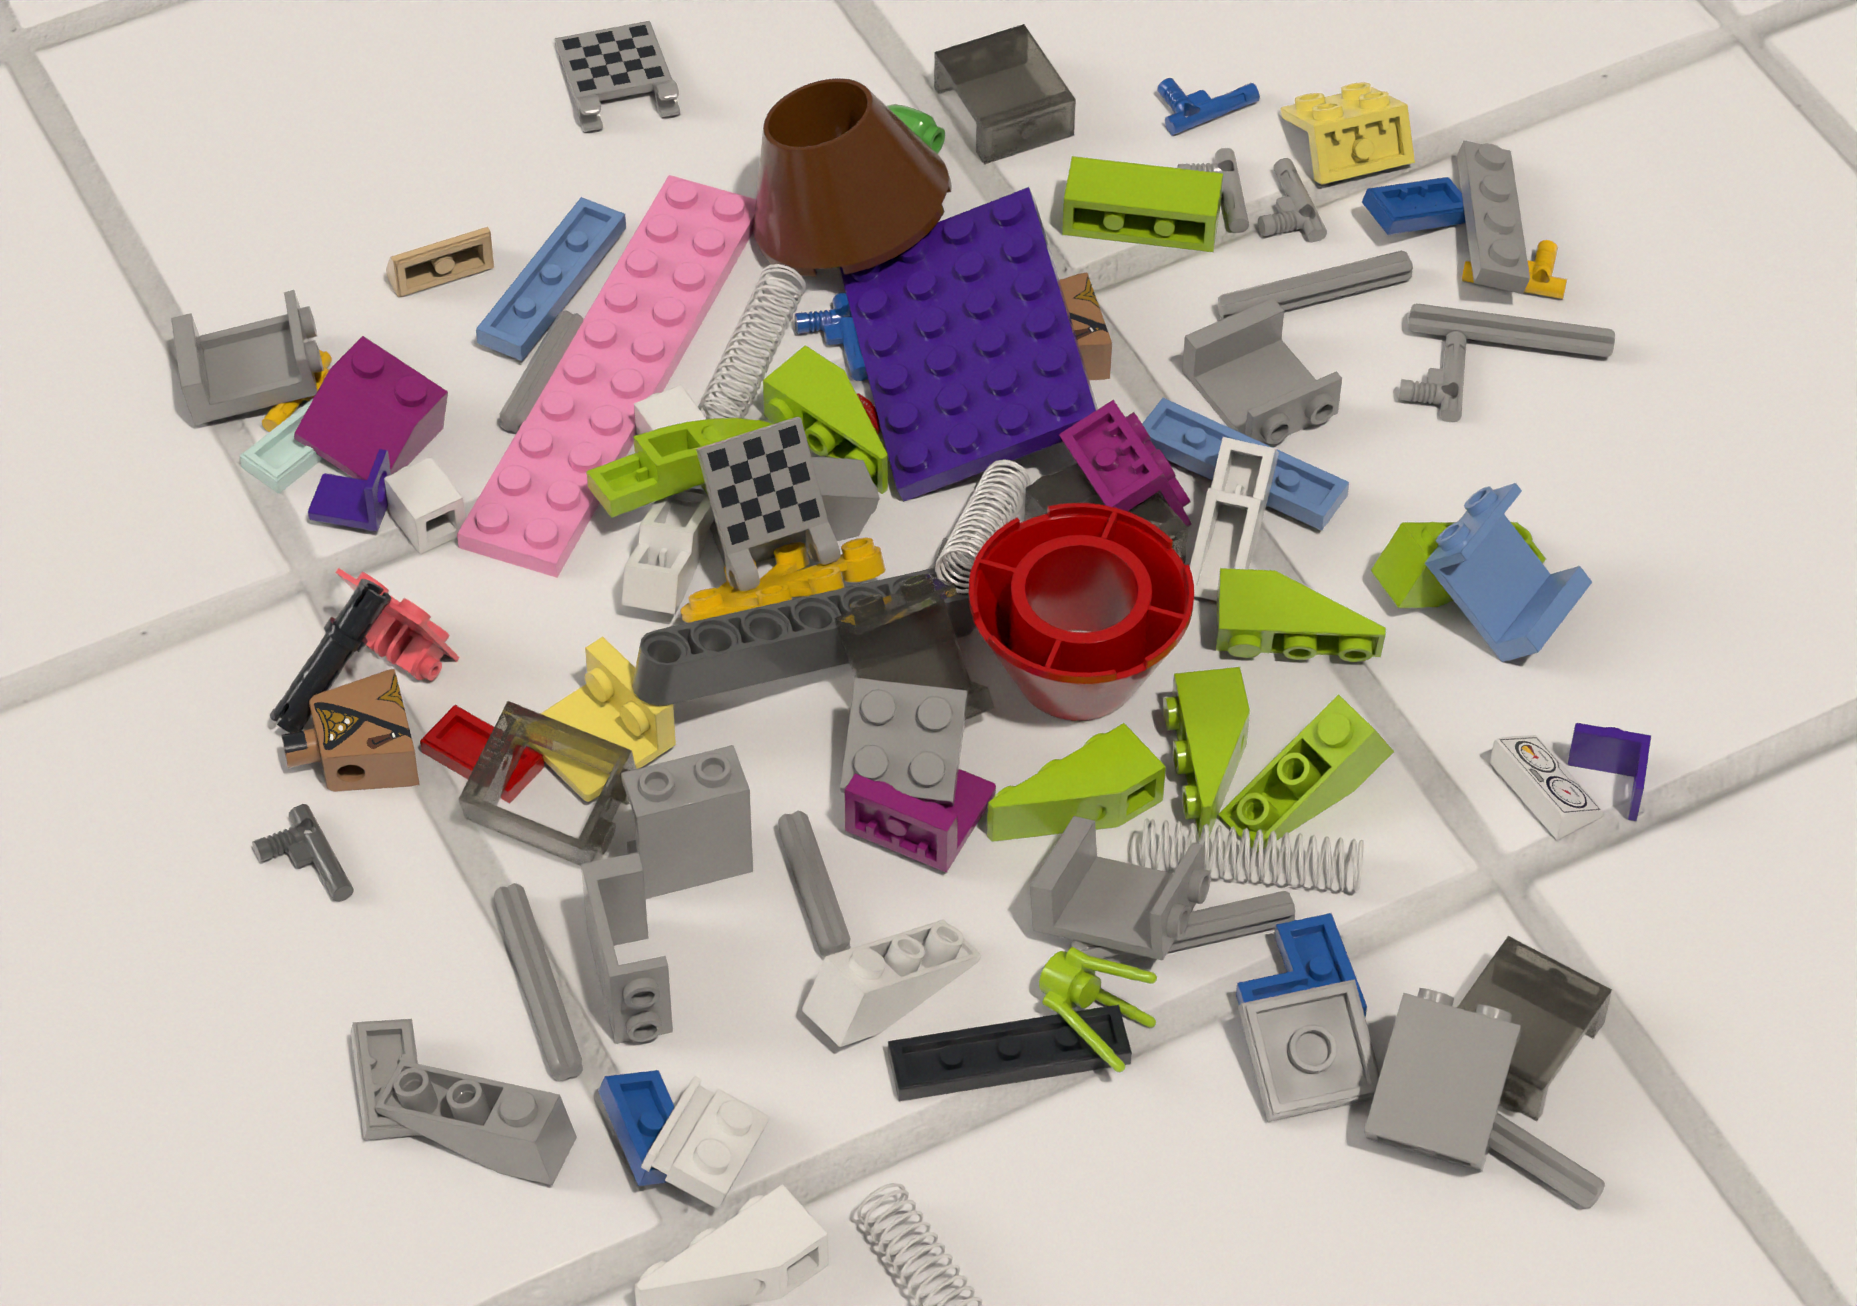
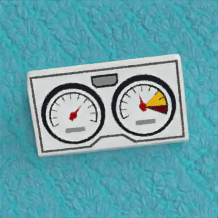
M1536 735L1502 737L1494 741L1490 764L1556 840L1603 817L1604 811Z

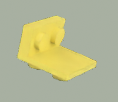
M1370 83L1348 84L1341 87L1340 94L1324 97L1322 93L1304 94L1295 98V104L1280 108L1283 119L1308 132L1314 181L1321 185L1415 163L1408 104L1390 96L1388 92L1371 87Z
M603 636L585 647L587 664L586 684L520 727L522 740L532 749L541 753L544 761L587 802L594 800L621 782V773L642 768L676 745L673 704L657 706L640 700L632 688L635 667Z

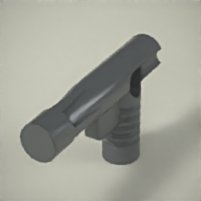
M307 804L296 806L289 812V818L294 826L288 830L284 829L283 832L279 831L278 834L268 835L267 838L262 837L252 841L254 852L259 862L288 852L296 867L314 863L333 900L344 901L353 894L354 889ZM309 829L312 833L304 834V831Z

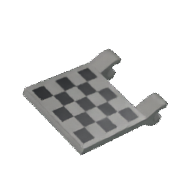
M650 21L555 38V46L577 106L583 132L603 128L599 113L601 112L600 101L654 91L661 117L680 114L677 102L679 96L678 86L672 80Z
M800 417L785 420L696 449L725 554L728 581L733 588L747 591L756 588L760 583L758 571L748 548L803 530L806 532L808 553L813 561L826 565L840 558V549L827 518Z

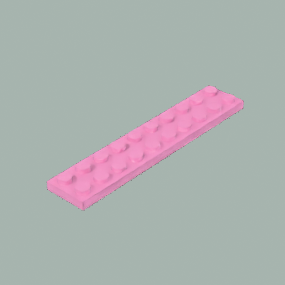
M671 175L667 177L527 419L520 426L458 531L459 548L558 578L600 504L588 488L586 471L627 456L634 444L633 436H636L634 403L644 400L652 394L664 391L754 232L756 199Z

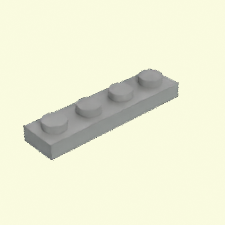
M1463 140L1457 154L1474 284L1523 294L1530 280L1511 151L1502 149L1494 144H1478Z

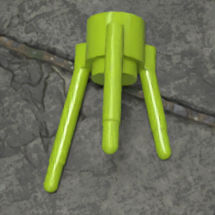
M1071 947L1068 952L1059 951L1055 953L1045 964L1040 975L1039 988L1041 992L1046 994L1042 1004L1057 1012L1116 1072H1123L1125 1070L1123 1061L1072 1008L1077 1006L1087 1008L1094 1000L1106 1006L1119 1004L1122 1015L1148 1028H1153L1156 1025L1154 1017L1102 989L1101 979L1095 975V971L1148 984H1153L1157 981L1156 974L1137 967L1089 956L1074 947Z

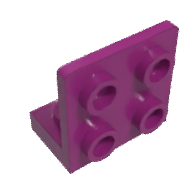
M1112 400L1059 434L1104 505L1129 511L1158 492L1183 530L1192 525L1183 509L1184 506L1191 503L1189 497L1176 479V474L1160 449H1156L1150 441L1151 437L1134 412L1125 417L1115 401Z
M959 769L954 806L924 802L897 791L886 782L873 781L855 773L844 789L845 831L947 873L986 811L988 802L995 796L996 785L991 781Z

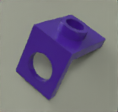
M379 449L367 480L327 473L322 474L308 509L309 520L378 531L388 507L384 481L385 477L391 475L388 450Z
M1575 723L1568 765L1634 777L1628 820L1637 821L1645 784L1651 735L1623 731L1615 727H1599Z

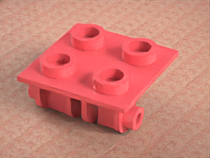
M340 568L335 572L354 591L361 579H367L384 589L380 594L381 596L384 592H389L384 585L364 572H361L357 579ZM391 596L390 603L386 605L365 636L368 641L365 646L381 657L386 656L390 663L396 664L417 680L426 678L432 681L439 675L442 669L440 659L444 654L456 662L460 658L445 643L450 635L430 621L431 616L406 598L399 602Z

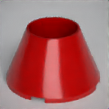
M1057 504L1047 506V514L1030 518L1021 523L1018 517L998 529L985 542L971 568L969 605L979 633L1028 701L1048 715L1065 720L1085 721L1104 717L1122 707L1177 646L1189 626L1193 613V576L1189 564L1184 565L1182 559L1172 548L1173 540L1144 518L1122 509L1100 504ZM1069 630H1083L1089 632H1072Z

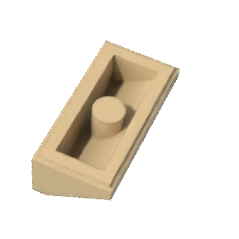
M488 227L391 256L386 267V274L397 297L494 268L491 231Z

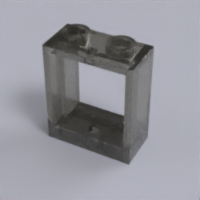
M507 701L458 800L465 819L581 866L582 863L592 862L596 853L605 854L609 848L616 829V823L612 822L621 803L625 805L630 803L622 782L621 773L635 770L636 765L632 750ZM528 742L610 774L579 839L497 806Z

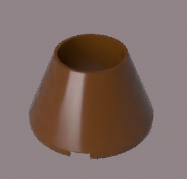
M842 78L825 79L809 83L780 99L770 109L765 118L754 213V236L762 255L771 264L789 266L802 276L816 277V269L842 267L844 274L865 270L905 252L935 227L945 212L942 203L946 194L951 192V179L941 157L865 85L854 80Z

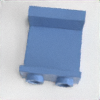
M1517 483L1494 490L1488 486L1474 493L1464 504V508L1467 511L1458 522L1447 527L1437 537L1436 542L1439 546L1425 562L1426 566L1502 662L1538 653L1592 584L1591 579L1581 566L1550 574L1504 513L1522 492Z

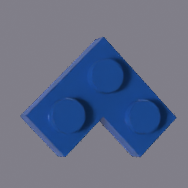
M1332 913L1276 924L1274 938L1287 972L1237 983L1236 998L1240 1006L1241 1003L1355 979L1366 1018L1367 1004Z

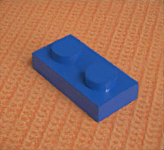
M659 1070L605 1076L598 1092L638 1186L668 1183L665 1181L667 1174L654 1167H651L649 1172L641 1168L648 1151L675 1108Z

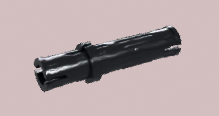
M361 579L358 587L336 618L330 617L324 626L326 634L302 667L283 698L269 715L273 721H278L279 718H282L277 723L279 727L289 733L302 731L311 716L309 700L316 694L328 691L354 652H361L368 642L365 636L392 599L388 593L384 592L382 596L380 595L384 590L383 588L367 579Z

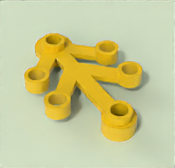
M872 538L854 539L841 546L842 554L837 561L826 565L820 563L802 569L810 564L805 543L796 542L783 545L774 550L777 565L763 577L759 578L760 583L756 588L747 591L733 588L729 584L725 566L723 569L726 582L719 588L704 589L691 594L688 598L689 603L680 610L682 620L689 623L792 600L791 597L810 596L844 588L843 580L846 582H862L876 578L886 570L881 548L874 546Z

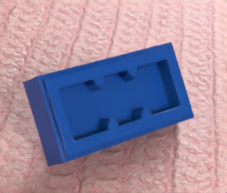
M1449 177L1368 188L1362 200L1363 205L1387 235L1466 223L1462 193Z

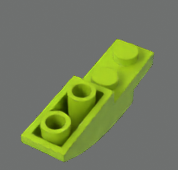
M714 418L679 423L633 436L635 453L586 471L588 488L611 518L698 485L708 495L696 449L767 427L774 423L743 418Z

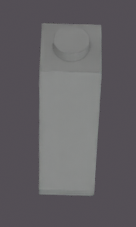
M811 456L827 518L836 540L841 541L859 536L869 517L875 512L880 500L878 489L873 483L864 461ZM714 518L710 530L725 565V554ZM803 530L748 548L752 559L758 562L774 558V550L786 544L801 542L805 543L807 549L806 532Z

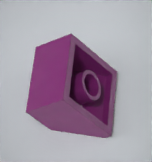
M362 336L328 371L294 433V439L304 446L313 448L316 454L352 478L362 480L368 479L379 449L388 450L392 475L401 468L408 466L443 429L448 391Z

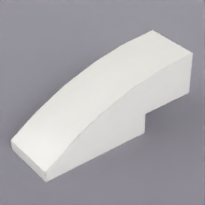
M1226 437L1222 438L1212 485L1207 491L1190 563V570L1194 581V597L1217 602L1220 568L1249 569L1279 452L1275 448Z
M690 488L654 502L640 524L639 544L625 564L622 605L670 614L676 613L693 579L714 517L709 496L704 490Z

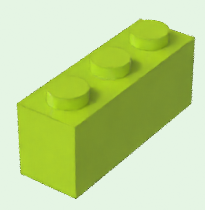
M1072 156L1064 195L1062 235L1214 252L1221 206L1223 173Z

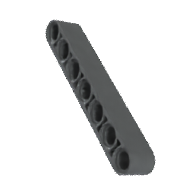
M949 564L953 572H955L959 576L970 578L969 575L960 573L959 571L954 569L951 564ZM955 564L960 569L971 572V569L964 568L960 564ZM945 567V571L952 579L963 584H969V582L959 580L958 578L950 574V572ZM935 568L654 630L646 633L641 639L632 688L636 696L648 704L657 706L671 705L964 637L971 634L976 628L970 611L969 593L961 594L950 591L938 580ZM942 573V576L945 579V581L952 587L961 590L969 589V587L965 588L953 584L952 582L947 580L945 575Z

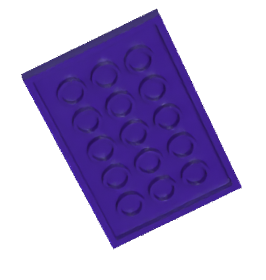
M1029 187L939 221L918 243L884 263L849 274H844L843 268L840 267L894 481L903 501L981 473L995 461H1013L1063 442L1059 436L1060 433L1098 410L1037 204Z

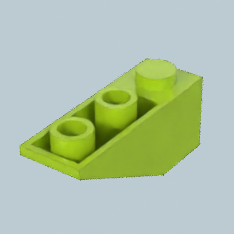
M803 346L763 380L764 416L774 424L800 417L808 446L815 454L827 458L863 460L878 492L881 494L885 493L888 490V454L845 370L808 346Z
M1402 522L1371 569V572L1398 608L1439 607L1454 601L1426 566L1425 562L1439 546L1436 542L1437 537L1455 522ZM1511 522L1543 564L1546 558L1533 543L1530 532L1518 522Z
M1220 568L1217 587L1216 651H1228L1231 655L1241 658L1255 657L1260 653H1283L1286 657L1295 660H1306L1316 655H1336L1345 661L1362 662L1369 660L1371 657H1381L1386 636V628L1276 570Z
M1240 667L1174 673L1172 696L1164 697L1163 699L1166 729L1176 730L1178 741H1173L1175 771L1177 775L1185 774L1188 784L1182 787L1186 820L1195 819L1199 840L1205 824L1209 826L1210 837L1247 745L1250 708Z
M1338 694L1218 815L1231 828L1234 826L1236 833L1241 838L1243 830L1248 828L1250 847L1252 849L1256 833L1261 829L1263 833V849H1265L1269 835L1273 830L1276 833V840H1279L1286 832L1290 833L1350 795L1394 751L1380 734ZM1258 842V847H1257V852H1256V853L1259 852V842Z
M1123 723L1107 733L1094 735L1083 747L1063 759H1054L1048 762L1037 774L1020 784L1007 786L1000 790L988 802L987 837L994 842L1063 834L1073 816L1094 820L1096 830L1120 827L1163 801L1166 766Z

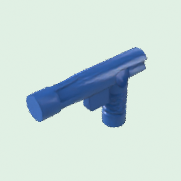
M1173 78L1164 79L1157 88V91L1175 112V114L1165 117V125L1171 135L1223 116L1230 111L1245 107L1260 99L1259 91L1254 83H1249L1212 99L1205 90H1199L1186 96Z
M839 293L834 296L832 300L834 309H830L829 312L827 310H824V312L820 310L819 312L814 311V313L811 311L809 313H795L794 320L797 334L808 333L809 331L814 332V330L817 332L819 330L824 331L828 345H844L852 379L855 381L868 379L846 293Z

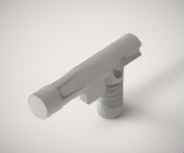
M1231 148L1219 149L1215 153L1216 163L1211 165L1210 163L1206 165L1204 163L1201 165L1199 163L1196 165L1194 163L1192 165L1178 164L1177 168L1223 173L1221 196L1224 199L1229 229L1234 233H1241L1248 229L1249 221L1236 158Z
M1289 158L1278 160L1273 168L1287 196L1276 200V208L1279 213L1259 216L1258 228L1260 234L1267 236L1275 233L1278 234L1279 232L1283 233L1284 231L1288 232L1289 230L1304 229L1309 241H1321L1326 237L1327 230L1293 162Z
M1458 331L1447 334L1444 369L1429 368L1425 384L1424 382L1419 384L1418 381L1414 383L1413 380L1401 379L1399 400H1413V402L1418 400L1419 403L1422 401L1426 403L1428 401L1429 404L1433 402L1435 405H1441L1442 420L1446 422L1459 421L1462 416L1466 354L1465 334Z

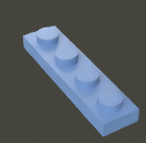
M581 197L476 328L477 343L523 361L557 315L563 310L626 229L625 214Z
M1165 398L1160 400L1142 423L1151 437L1150 441L1156 449H1160L1167 460L1213 480L1223 437L1271 447ZM1276 449L1279 452L1266 505L1319 530H1323L1347 498L1349 482Z

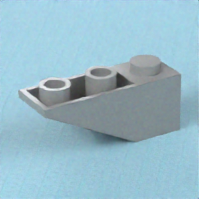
M403 1060L399 1062L375 1106L377 1113L497 1173L553 1185L577 1138L560 1094Z

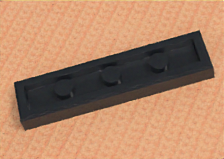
M1119 1004L1075 1011L1125 1065L1131 1064L1132 1051ZM1059 1014L888 1041V1056L899 1102L1111 1068Z

